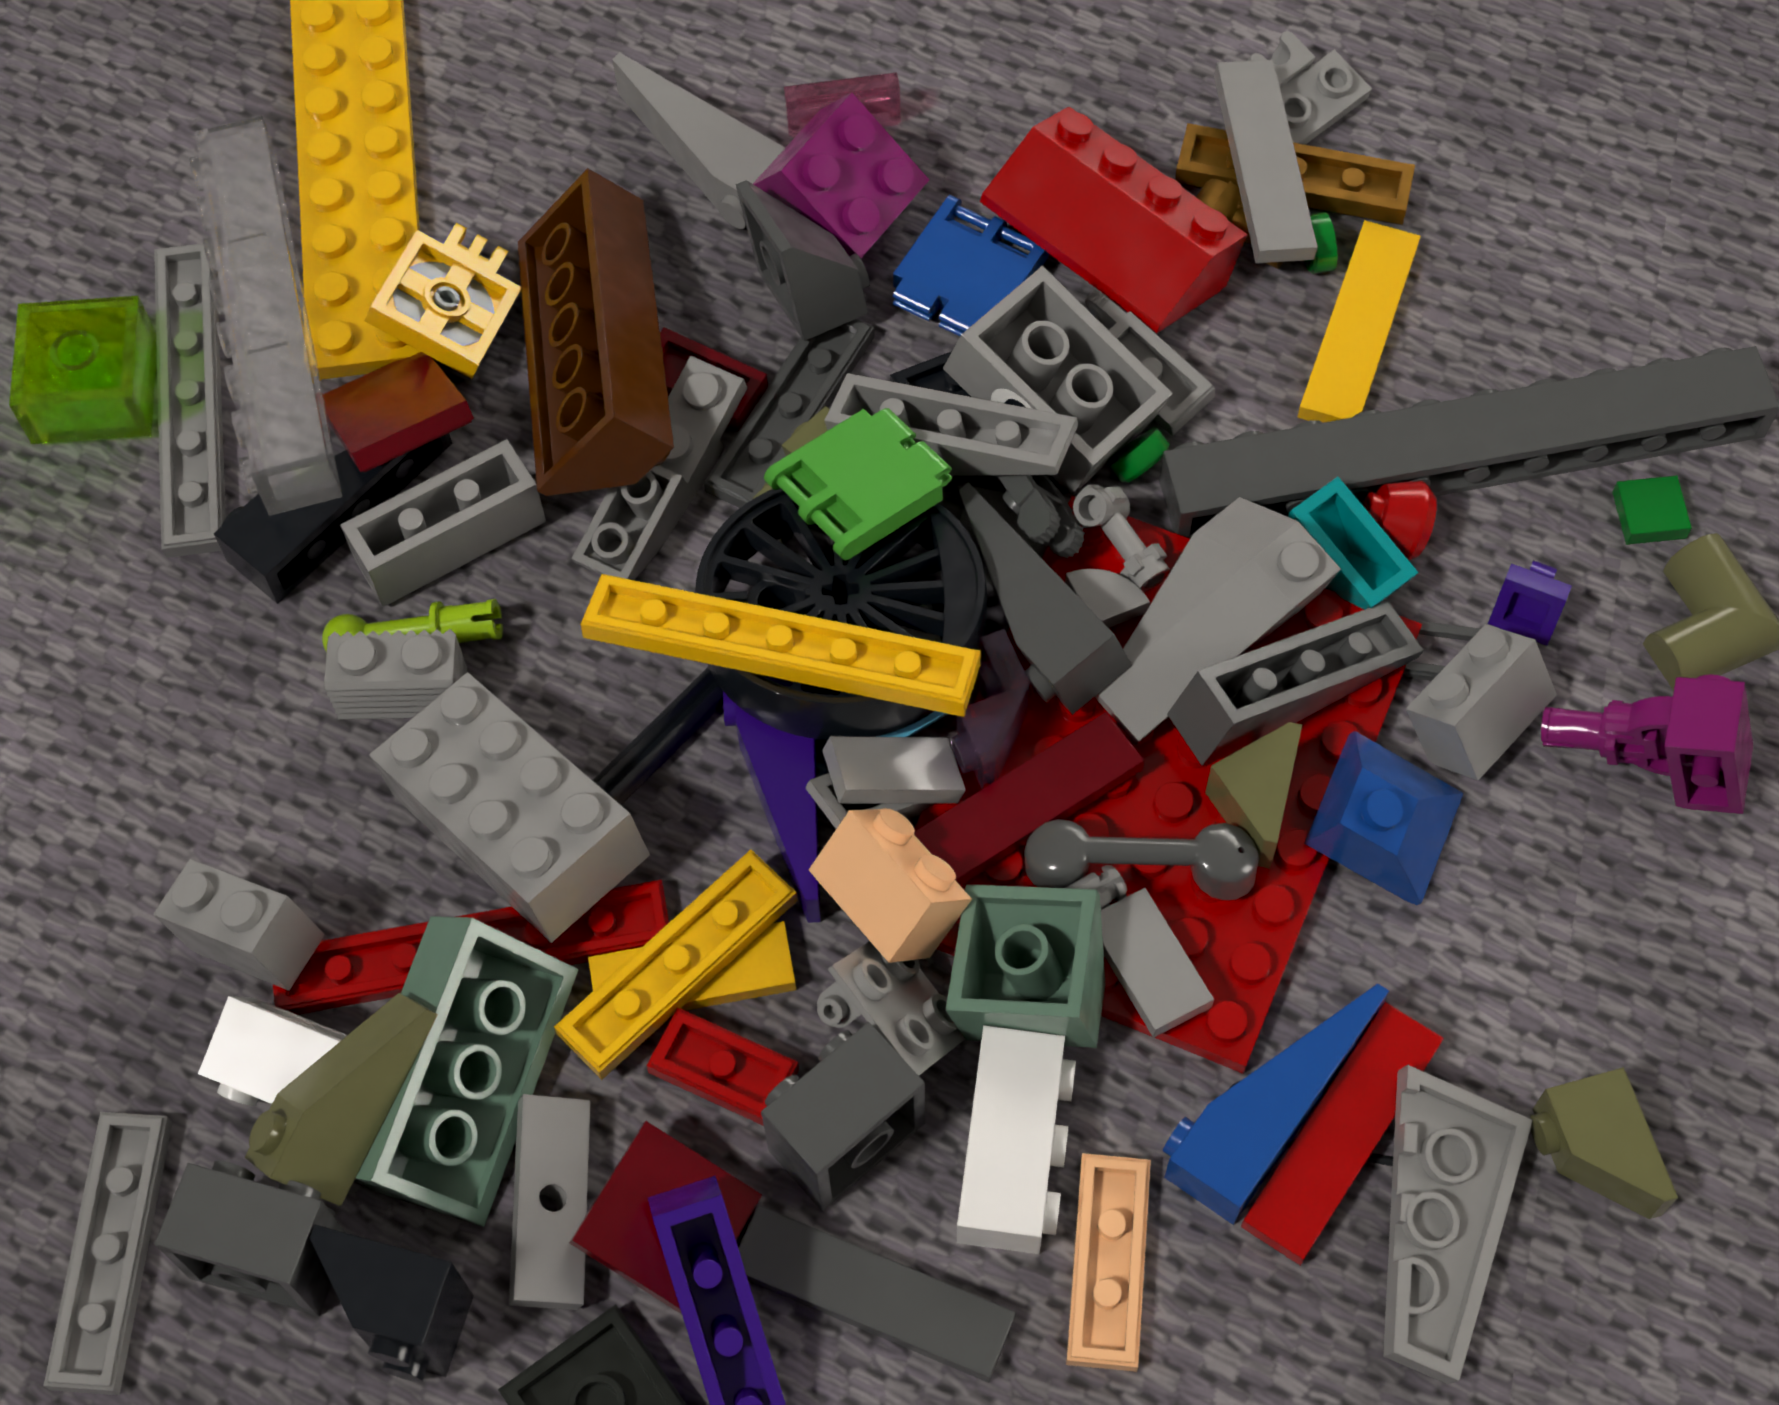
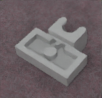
M1285 31L1281 34L1279 38L1280 43L1271 59L1274 60L1292 141L1306 145L1368 99L1372 88L1335 49L1313 64L1315 56L1292 32ZM1254 53L1247 61L1267 59L1259 53Z

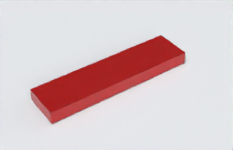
M1385 1002L1242 1222L1241 1228L1301 1266L1395 1118L1398 1070L1410 1065L1424 1072L1444 1038Z

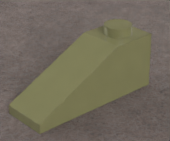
M398 993L277 1093L270 1109L263 1112L256 1120L249 1137L250 1148L244 1158L273 1180L286 1185L290 1180L308 1185L321 1193V1199L341 1206L438 1014L413 999Z

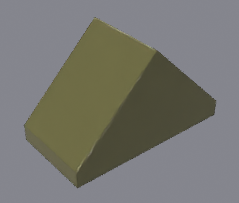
M1288 722L1211 765L1205 793L1227 824L1238 826L1251 836L1257 846L1259 867L1270 869L1276 850L1302 730L1301 724Z

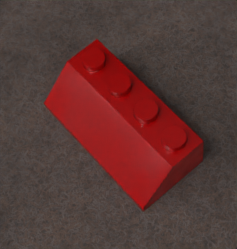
M1071 107L1061 110L1032 127L984 190L980 199V203L1097 290L1101 291L1127 312L1131 311L1155 333H1159L1227 286L1248 235L1228 221L1221 212L1207 206L1182 188L1175 179L1161 173L1139 157L1133 149L1115 140L1094 125L1087 116L1076 112Z

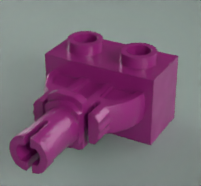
M1713 674L1701 675L1697 678L1676 677L1673 696L1650 697L1638 700L1632 704L1612 700L1608 706L1604 707V712L1545 707L1541 723L1543 747L1598 750L1600 756L1606 758L1609 765L1630 763L1656 774L1670 776L1675 805L1677 807L1691 810L1743 814L1753 752L1745 682L1731 681L1726 677Z

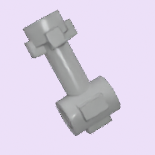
M1087 485L1078 493L1073 504L1076 519L1083 528L1101 527L1125 560L1123 563L1125 568L1119 574L1136 584L1143 592L1160 584L1171 572L1164 562L1167 554L1159 544H1151L1146 548L1126 520L1130 512V503L1120 487H1107L1104 489L1100 485Z

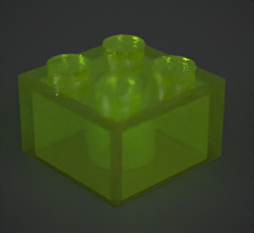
M139 295L18 304L9 406L31 444L152 436L157 355L156 332Z

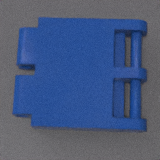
M949 195L894 271L893 287L896 289L893 297L896 299L893 301V305L927 321H930L938 309L942 311L939 316V320H941L939 327L961 336L969 327L1043 266L1050 254L1026 236L1007 228V222L1002 218L994 216L990 220L962 207L961 199ZM958 217L966 222H969L983 229L984 231L983 233H980L968 226H965L955 221L954 219ZM1003 238L1030 251V253L1027 255L1000 242V239Z

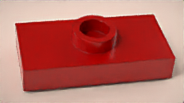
M678 1007L646 1065L649 1074L762 1126L764 1124L761 1111L767 1107L765 1100L769 1093L784 1079L791 1075H797L799 1071V1063Z

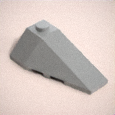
M1241 497L1237 498L1192 535L1123 648L1132 666L1094 697L1137 745L1169 718L1167 715L1168 711L1197 671L1253 650L1320 595L1341 568L1298 521Z

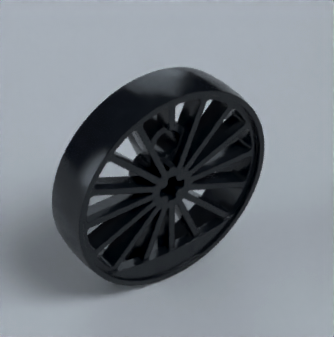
M771 489L746 503L723 523L709 542L698 568L695 593L773 609L781 608L779 610L914 637L898 626L901 625L943 637L942 643L979 651L982 647L987 621V586L982 561L977 547L967 530L940 503H937L893 531L897 535L870 559L867 560L873 545L849 559L847 565H844V560L833 550L834 566H831L809 530L819 526L816 523L808 525L798 515L799 506L782 489ZM794 534L811 564L778 540ZM917 543L929 550L895 564ZM759 552L783 570L748 560ZM941 571L942 580L913 582ZM730 580L754 586L749 595H747V591L724 592ZM944 604V613L914 605ZM707 664L720 688L742 710L773 728L802 737L828 740L830 736L876 737L910 726L934 712L928 709L841 692L838 695L807 692L810 686L807 684L793 682L791 686H784L768 679V676Z

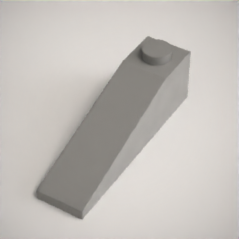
M619 52L612 60L620 97L717 210H719L721 216L732 226L739 229L745 228L746 222L736 184L745 180L753 184L785 147Z
M850 373L846 374L824 420L827 430H830L862 409H865L872 416L884 408H889L916 433V437L913 439L916 443L924 441L952 468L951 472H949L951 476L1057 475L1078 427L1077 417Z

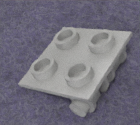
M869 941L828 968V971L836 981L824 990L818 998L817 1013L821 1021L829 1026L842 1028L862 1015L918 1076L965 1040L946 1012L947 997L939 994L921 971L919 960L888 963Z

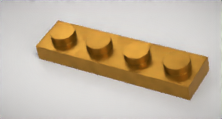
M1187 123L1175 180L1180 184L1203 187L1208 180L1219 179L1226 183L1231 181L1238 186L1226 130ZM1293 142L1309 208L1403 225L1415 170L1414 164Z

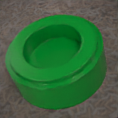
M1326 212L1312 214L1310 217L1318 248L1313 260H1304L1306 268L1312 274L1334 271L1337 267L1338 254L1332 221Z
M1154 427L1129 443L1109 462L1108 466L1121 482H1130L1156 464L1163 457V452L1169 450L1170 444L1158 428Z

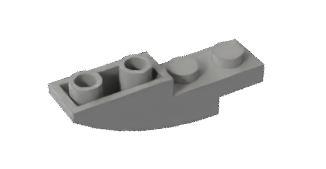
M690 356L668 396L674 448L662 464L654 466L636 484L609 488L571 558L574 563L600 575L606 574L630 580L636 579L662 548L724 449L720 439L748 388L743 378Z

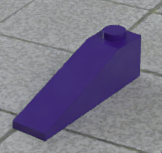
M767 677L784 686H791L793 684V681ZM810 685L807 692L814 693V686ZM723 691L725 726H736L740 750L794 889L797 892V897L808 923L821 922L820 883L809 872V868L819 855L818 807L805 788L809 780L817 777L816 739L790 734L757 720L737 706Z
M716 1176L648 1197L653 1222L709 1404L786 1405Z

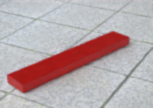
M662 880L611 889L552 943L513 907L456 916L474 918L569 965L586 963L590 956L643 947L669 923ZM428 922L321 941L290 991L273 984L275 1006L300 1015L393 998L398 993L401 994Z

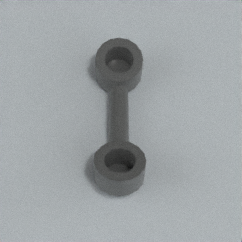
M1057 819L1045 822L1036 828L1027 839L1024 850L1026 874L1037 887L1065 888L1085 877L1090 863L1191 866L1193 879L1199 888L1209 896L1221 900H1236L1248 894L1255 884L1259 861L1257 846L1251 836L1238 826L1227 823L1211 824L1203 828L1195 839L1089 837L1082 826L1070 820Z

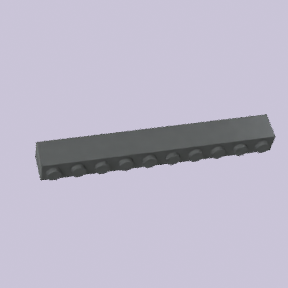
M1756 346L1736 350L1724 347L1711 350L1702 356L1680 360L1660 358L1645 366L1618 371L1612 368L1599 369L1587 376L1561 381L1551 378L1542 379L1527 387L1511 390L1485 389L1474 393L1470 397L1443 402L1429 399L1418 402L1412 407L1386 412L1367 410L1356 414L1352 418L1323 423L1317 420L1302 422L1293 428L1274 432L1248 431L1239 434L1233 439L1212 443L1187 442L1172 450L1163 452L1159 482L1173 532L1191 539L1198 529L1239 497L1289 517L1288 514L1293 508L1337 476L1358 501L1363 504L1368 493H1377L1382 485L1389 483L1423 481L1429 486L1435 496L1764 438L1779 411V401Z

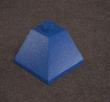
M1353 731L1348 735L1304 844L1401 899L1419 905L1423 901L1464 793L1360 733Z

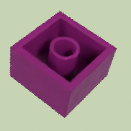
M851 92L820 109L756 179L753 185L833 234L849 256L856 253L861 259L929 182V179Z

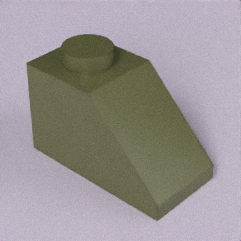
M1624 1067L1545 1089L1533 1107L1534 1115L1530 1117L1533 1120L1530 1129L1538 1150L1544 1156L1551 1154L1558 1173L1647 1219L1662 1216L1678 1199V1196Z

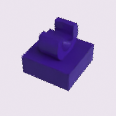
M1533 560L1530 570L1511 563L1487 624L1535 639L1536 642L1548 646L1572 585L1555 580L1554 577L1557 569Z

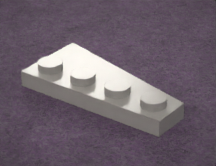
M1410 1065L1403 1067L1397 1072L1383 1357L1445 1384H1451L1460 1380L1533 1120Z

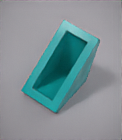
M1338 476L1293 508L1288 514L1289 518L1298 521L1341 568L1326 586V589L1334 591L1340 598L1364 610L1378 605L1419 573Z

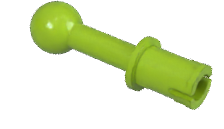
M488 599L485 602L455 606H444L441 601L432 602L429 615L374 623H367L357 615L341 614L332 618L326 624L322 634V643L327 653L328 637L333 632L342 636L348 631L355 636L361 631L367 636L372 631L381 635L386 630L393 635L399 630L406 635L412 630L418 635L423 630L432 634L436 629L442 634L451 629L456 634L459 643L485 639L497 640L502 638L503 624H495L493 619H501L502 613L496 599Z

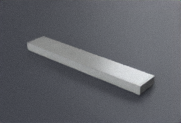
M212 242L154 249L161 550L166 558L222 551L213 534L222 526L226 518L216 250Z

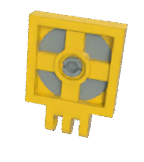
M457 222L444 244L416 230L371 304L364 321L472 379L521 291V286L497 274L509 251L498 245L489 259L481 256L488 239L479 234L476 235L469 248L461 245L467 228Z

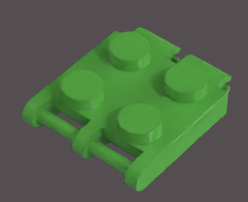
M884 408L872 416L865 409H862L771 465L764 474V481L773 490L782 489L799 506L798 515L808 525L816 523L835 542L833 550L843 560H848L942 501V487L951 481L952 476L949 472H951L952 468L924 441L916 443L913 440L916 437V433L889 408Z

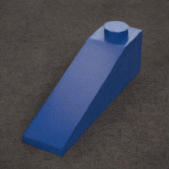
M1376 984L1210 1102L1195 1123L1184 1117L1163 1148V1152L1170 1156L1164 1178L1234 1225L1348 1060L1383 1006L1389 990L1380 984Z

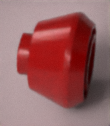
M1423 481L1389 483L1382 485L1377 493H1368L1363 501V507L1409 561L1417 558L1429 541L1436 518L1437 500L1429 486Z

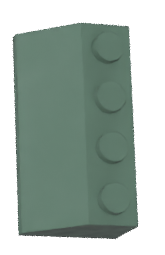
M430 916L401 994L438 1014L353 1183L383 1195L484 1227L516 1141L518 1100L523 1094L533 1095L556 1033L554 1026L560 1022L579 969L474 918Z

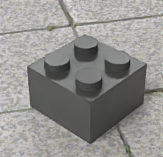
M867 1022L854 1034L846 1030L834 1037L820 1052L818 1059L821 1062L802 1078H799L797 1075H791L780 1082L765 1100L767 1107L761 1111L769 1152L821 1211H824L925 1124V1082L870 1022Z
M216 1160L212 1169L187 1163L154 1245L189 1279L319 1317L330 1290L331 1282L310 1240V1236L315 1224L345 1232L334 1218L336 1212L326 1207L319 1200L321 1193L308 1185L292 1180L287 1185L280 1182L278 1188L254 1182L255 1174L226 1161Z

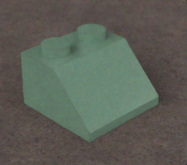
M966 884L965 891L972 900L961 914L946 1004V1012L964 1038L970 1041H981L984 1025L1065 1036L1064 1046L1097 1048L1105 991L1101 904L1098 890Z

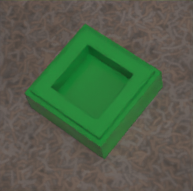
M1677 475L1616 482L1612 494L1626 545L1687 539L1692 527Z

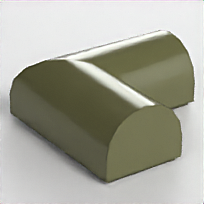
M1718 533L1708 534L1690 542L1670 558L1663 572L1692 616L1649 634L1645 638L1643 646L1673 691L1676 677L1697 678L1707 674L1723 675L1779 650V619Z

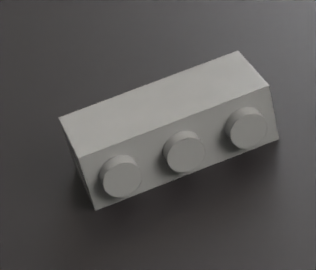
M508 439L342 523L341 528L356 564L380 604L384 607L545 523L546 519L539 492L537 491V485Z

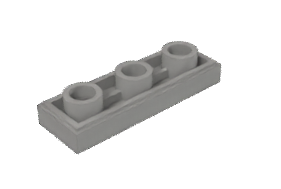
M523 1094L518 1100L509 1306L578 1310L584 1305L585 1253L569 1242L587 1214L590 1100ZM546 1195L551 1197L557 1204V1211L546 1210L541 1205L539 1196Z

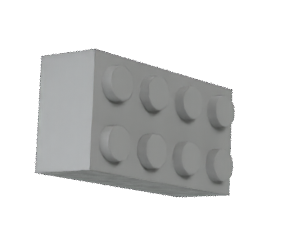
M468 672L369 754L391 793L551 943L650 856L631 814Z

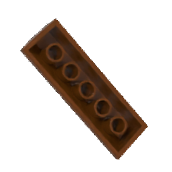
M587 168L518 241L537 491L546 496L634 485L654 466L662 464L674 448L644 201Z

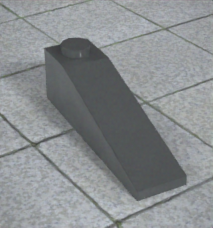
M968 482L959 489L1016 645L1030 665L1022 674L1046 703L1056 696L1073 715L1130 668L1132 664L1115 634Z
M1389 601L1197 671L1167 715L1203 766L1235 753L1288 722L1296 723L1419 658L1424 650Z

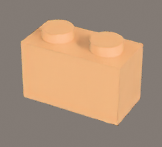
M891 808L849 810L809 868V872L888 963L930 958L972 898L956 882V874L951 866L928 851L914 835L915 830L911 822L902 814Z

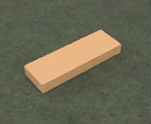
M1082 1153L1066 1365L1134 1372L1138 1370L1151 1160Z

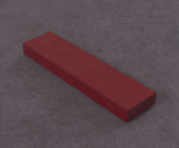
M1107 712L922 826L914 832V835L932 855L941 858L951 866L956 874L955 880L961 886L1024 846L1032 832L1045 822L1057 819L1065 820L1142 771L1144 759Z

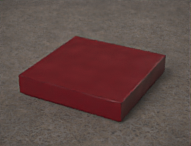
M645 1121L569 1243L682 1314L653 1222L648 1197L716 1176L734 1236L737 1239L761 1199L762 1194L648 1121Z

